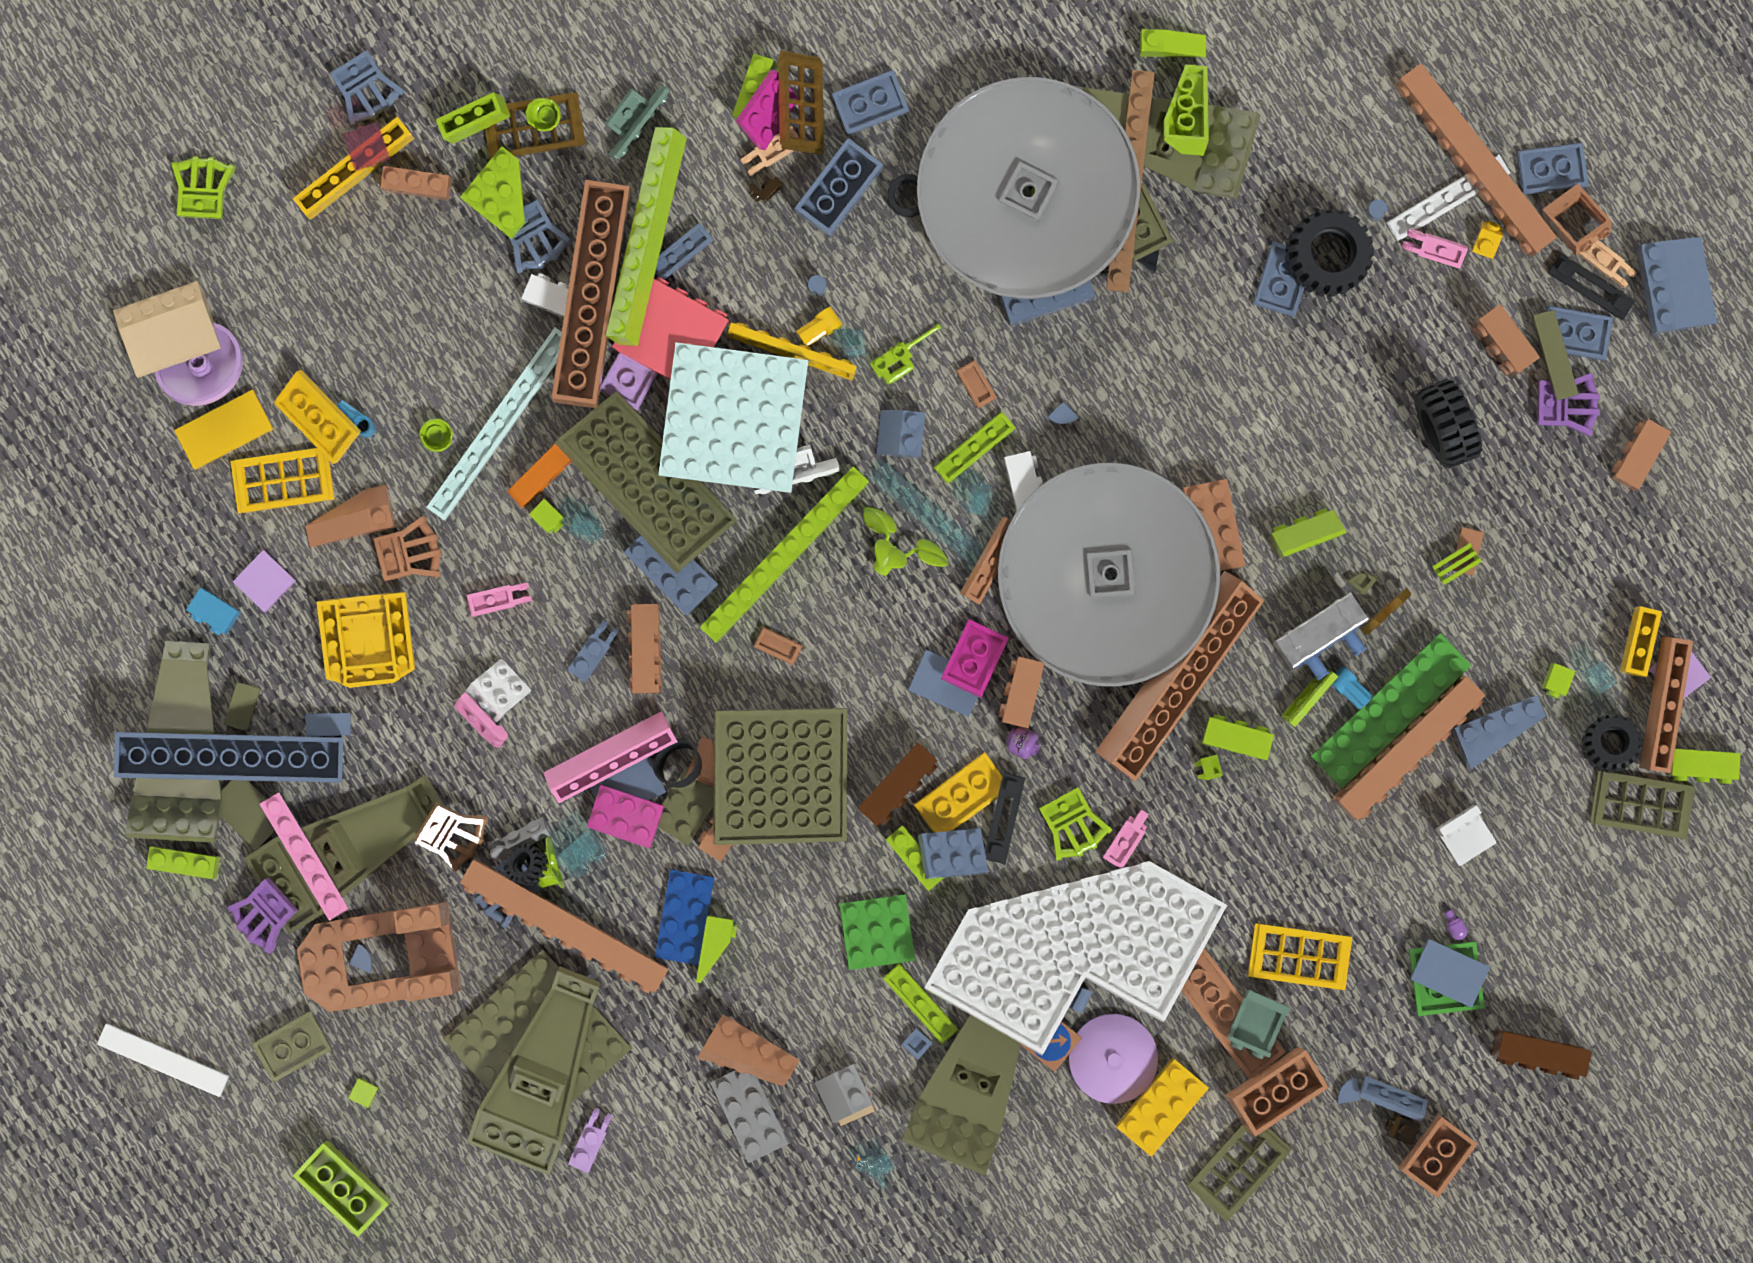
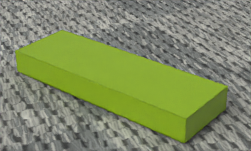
M1327 669L1329 674L1317 681L1315 676L1283 713L1281 718L1296 727L1338 676L1329 669Z

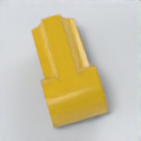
M830 306L817 314L815 319L796 332L806 346H810L823 336L832 334L834 329H840L843 323Z

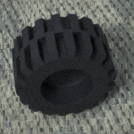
M1608 714L1605 717L1603 715L1585 730V735L1582 737L1584 744L1581 747L1582 751H1586L1585 759L1589 758L1591 760L1589 764L1592 767L1596 765L1598 766L1597 770H1606V773L1619 772L1637 759L1636 757L1641 753L1640 747L1643 745V741L1639 740L1642 734L1641 731H1636L1638 726L1635 723L1633 725L1629 723L1631 721L1630 718L1623 719L1621 714L1616 716ZM1604 732H1613L1620 737L1623 744L1621 754L1613 755L1604 750L1601 744V736Z

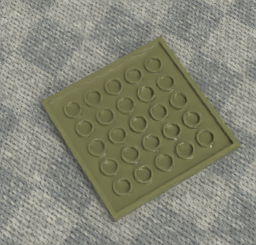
M847 708L714 710V845L847 841Z
M544 949L443 1039L488 1090L493 1085L553 985L559 966ZM595 1006L593 1007L572 1102L632 1049Z

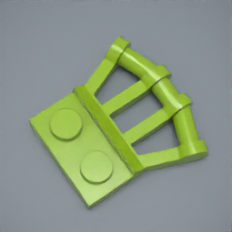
M193 156V158L179 163L177 161L172 162V168L179 187L177 216L223 219L224 191L235 172L236 166L224 164L216 160L215 157L200 159L199 156ZM200 167L207 168L206 188H198ZM191 168L190 188L185 186L181 171ZM215 169L224 173L217 189H213Z
M1078 787L1039 808L1053 833L1056 861L1066 857L1083 856L1085 851L1097 848V845L1104 836L1112 831L1107 824L1092 813ZM1085 816H1088L1100 826L1093 837L1082 819ZM1076 821L1087 841L1080 845L1069 828V825ZM1064 829L1073 848H1060L1059 830Z

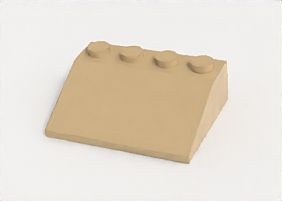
M198 281L113 310L120 335L137 378L221 349L205 292Z

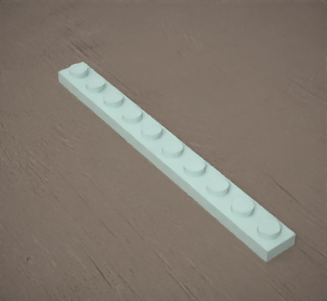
M554 328L426 507L446 521L556 367L562 333L557 328Z

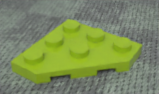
M501 146L460 198L510 239H513L526 223L520 173L521 166L519 159Z

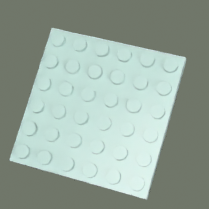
M675 343L658 476L791 493L808 360Z

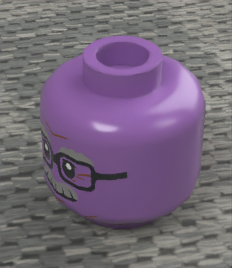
M1023 727L1012 729L1006 740L1009 752L1022 759H1028L1031 755L1035 756L1040 748L1037 733Z

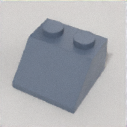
M881 410L877 454L921 459L925 412Z

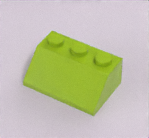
M1327 508L1314 512L1316 517L1307 520V517L1303 516L1293 520L1295 524L1286 527V524L1274 527V532L1269 534L1278 559L1345 534V528L1335 511L1331 510L1328 512Z

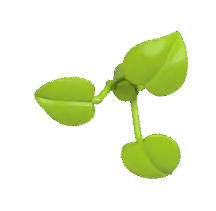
M863 508V519L866 525L876 533L885 534V540L880 539L875 543L876 561L873 564V568L878 574L886 576L892 568H904L907 564V557L913 553H918L919 559L926 564L939 567L949 565L942 549L927 539L918 540L916 543L917 548H913L904 554L889 542L890 533H895L897 530L893 518L879 509Z

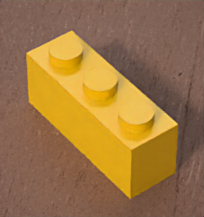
M1641 606L1634 608L1621 663V673L1647 677L1662 611Z

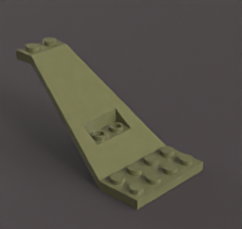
M1074 86L1102 103L1125 130L1129 101L1128 93ZM1152 97L1144 167L1197 193L1237 200L1261 115L1253 111L1208 105L1209 142L1204 156L1181 154L1164 141V119L1172 100Z
M165 641L146 733L215 734L208 676L210 643ZM136 778L125 829L126 838L215 843L222 810L220 780Z
M427 775L407 787L301 827V830L343 898L415 838L436 802L443 806L444 804ZM279 836L244 858L259 884L269 877L298 909L284 926L289 935L324 914Z
M561 966L559 967L551 989L480 1104L467 1143L550 1175L565 1135L593 1007L601 982Z
M970 1015L918 1098L902 1142L985 1176L1000 1136L1021 1043Z

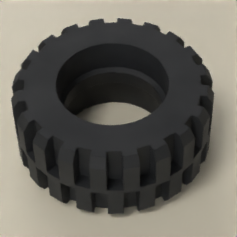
M1330 208L1328 211L1323 209L1306 217L1291 232L1289 236L1290 241L1286 244L1285 251L1288 252L1285 260L1287 264L1290 263L1291 268L1288 269L1290 275L1295 274L1297 277L1295 282L1298 285L1303 284L1306 286L1304 288L1305 291L1309 293L1315 291L1316 296L1323 297L1326 294L1328 297H1333L1348 292L1367 276V271L1373 264L1371 257L1374 256V248H1370L1373 239L1372 236L1367 237L1365 232L1368 231L1366 225L1362 227L1359 225L1360 219L1358 217H1349L1350 212L1345 210L1338 212L1337 209ZM1327 233L1336 236L1343 242L1347 249L1348 260L1346 266L1341 271L1336 273L1328 272L1316 264L1311 252L1312 241L1316 236Z
M1444 379L1418 390L1414 398L1417 417L1425 439L1439 464L1444 468L1450 469L1478 458L1482 452L1481 436L1474 414L1458 384L1453 380Z

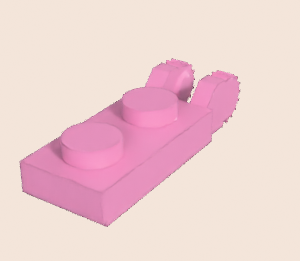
M1408 229L1407 235L1422 241L1419 246L1415 243L1404 241L1402 248L1417 253L1418 256L1461 268L1468 246L1428 233L1424 234L1415 229Z
M528 583L514 586L507 585L467 595L471 616H480L531 602V596H524L514 600L512 593L518 590H526L529 588Z
M466 692L458 699L454 708L492 746L496 748L502 746L508 738L504 728L496 725L492 717L485 713L478 706L476 700L469 697Z

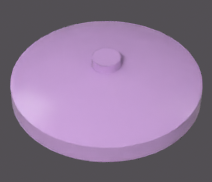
M214 323L221 349L155 372L158 384L171 399L190 406L205 405L222 398L235 386L242 372L243 354L238 341L225 327Z
M1104 1014L1089 1020L1077 1031V1034L1082 1039L1069 1054V1067L1073 1079L1085 1094L1100 1102L1117 1104L1138 1097L1149 1087L1157 1071L1158 1052L1153 1037L1141 1023L1122 1014Z

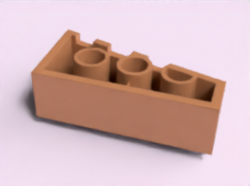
M659 604L631 605V610H627L628 623H631L632 632H628V644L632 645V654H629V667H632L630 690L634 694L662 693Z
M724 1014L697 1057L699 1060H707L721 1067L726 1066L737 1070L736 1072L748 1073L756 1076L758 1079L780 1086H785L800 1061Z

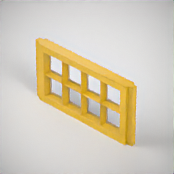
M318 448L230 461L238 514L335 500L330 461ZM316 457L318 473L304 475L302 458ZM297 459L299 476L285 478L283 461ZM278 462L280 479L266 480L264 464ZM258 465L261 481L246 483L244 467ZM319 477L321 494L307 496L305 479ZM300 480L302 496L288 498L286 482ZM281 483L283 499L269 501L266 485ZM261 486L264 502L249 504L247 488Z
M1255 923L1248 977L1345 990L1352 937ZM1266 933L1281 935L1279 951L1264 949ZM1286 936L1300 938L1298 954L1284 952ZM1305 938L1319 940L1317 957L1303 955ZM1324 941L1339 943L1336 960L1322 958ZM1264 954L1278 956L1276 972L1262 971ZM1283 957L1297 958L1295 975L1281 973ZM1302 959L1316 961L1314 978L1300 976ZM1321 962L1336 964L1334 980L1319 979Z

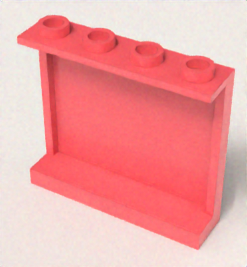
M657 277L656 280L653 279L638 346L618 345L614 342L612 348L671 381L675 343L715 347L726 325L730 322L726 319L727 314L718 309L712 311L706 308L708 304L698 298L695 301L688 298L687 292L678 287L674 290L668 287L669 282Z

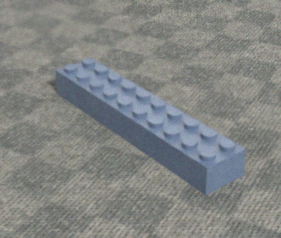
M115 732L114 778L342 783L343 737Z

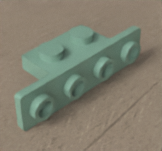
M660 85L649 101L645 100L635 90H629L604 123L621 137L608 154L611 158L617 160L627 153V146L630 142L639 137L642 132L641 128L654 117V111L658 105H662L667 100V94L670 91L668 87Z

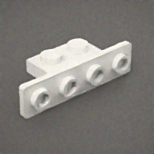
M810 445L797 448L792 485L799 482H810L814 478L834 475L840 471L837 458L815 463ZM753 488L754 494H767L771 491Z

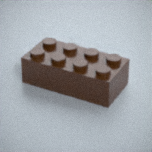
M918 742L864 800L858 809L876 826L880 823L884 826L892 818L890 812L895 807L899 810L907 801L905 796L910 790L915 793L923 784L920 781L925 774L929 777L938 768L935 764L938 760Z
M1500 1029L1495 1030L1491 1055L1496 1057V1061L1502 1064L1513 1066L1514 1062H1517V1066L1535 1071L1536 1067H1540V1071L1557 1075L1559 1071L1562 1072L1561 1075L1579 1080L1580 1076L1587 1077L1592 1054L1591 1050L1584 1047Z

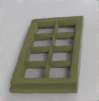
M1597 771L1589 823L1687 839L1695 786ZM1609 780L1623 782L1621 799L1607 797ZM1628 783L1642 786L1640 802L1626 800ZM1647 787L1662 789L1659 805L1645 803ZM1667 790L1681 792L1678 808L1664 806ZM1606 801L1620 803L1618 820L1603 818ZM1625 804L1639 807L1637 823L1623 821ZM1644 808L1658 810L1656 826L1642 824ZM1663 811L1678 813L1675 829L1661 827Z
M1241 1124L1186 1185L1226 1222L1232 1218L1292 1150L1270 1128L1258 1135L1262 1140L1252 1149L1241 1139L1246 1132ZM1236 1142L1249 1153L1240 1164L1227 1153ZM1265 1142L1278 1153L1269 1164L1256 1153ZM1252 1156L1265 1167L1256 1178L1243 1168ZM1223 1157L1236 1167L1227 1178L1214 1168ZM1210 1171L1223 1182L1214 1193L1201 1182ZM1239 1171L1251 1181V1184L1243 1192L1230 1182ZM1225 1186L1229 1187L1238 1196L1230 1207L1217 1197Z

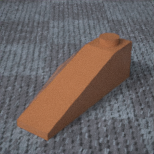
M387 485L365 489L307 524L305 528L310 548L397 528Z

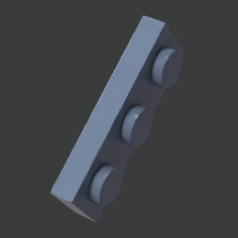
M698 223L659 255L655 274L664 280L668 279L714 241L713 238Z
M1365 1076L1363 1079L1359 1097L1417 1121L1422 1122L1425 1117L1428 1100L1368 1076Z

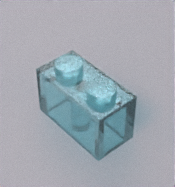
M588 829L557 855L555 859L571 878H574L576 875L578 878H581L589 871L587 868L589 864L593 861L597 864L606 856L604 852L607 850V847L591 829Z

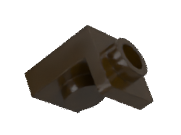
M777 177L773 180L769 178L761 186L762 190L759 191L750 183L748 185L750 190L748 194L756 203L761 201L765 205L783 187V184Z
M1394 1114L1393 1118L1389 1117L1386 1122V1135L1412 1146L1420 1125Z

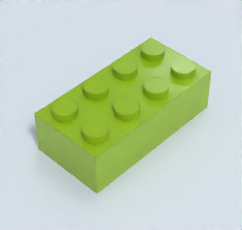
M328 1140L293 1175L304 1188L357 1237L392 1202L385 1193Z

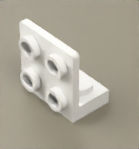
M500 659L473 681L465 692L469 697L476 700L478 706L485 713L489 714L496 724L507 711L527 696L531 689L503 659Z
M1477 805L1468 807L1435 828L1459 866L1496 844V840L1479 815L1482 812Z

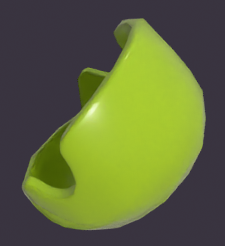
M549 98L534 99L528 104L525 111L528 124L542 132L553 130L559 125L561 119L559 106Z
M429 419L420 428L419 439L425 449L431 452H442L451 445L453 431L444 420Z

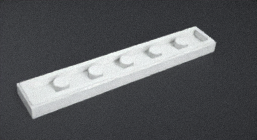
M1497 155L1495 158L1509 175V169L1501 156ZM1464 175L1386 222L1398 242L1408 236V229H1420L1473 197L1479 190L1474 185H1471Z
M108 1023L105 1024L97 1043L99 1046L218 1097H221L229 1079L227 1074Z

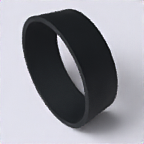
M677 739L676 743L657 752L653 760L655 776L661 782L674 788L686 787L693 783L699 776L702 768L700 754L695 746L685 739ZM687 748L693 750L696 754V762L691 773L681 781L668 782L663 774V767L667 757L678 749Z

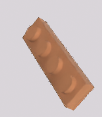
M1004 516L960 594L979 605L998 573L1003 539L1012 521Z

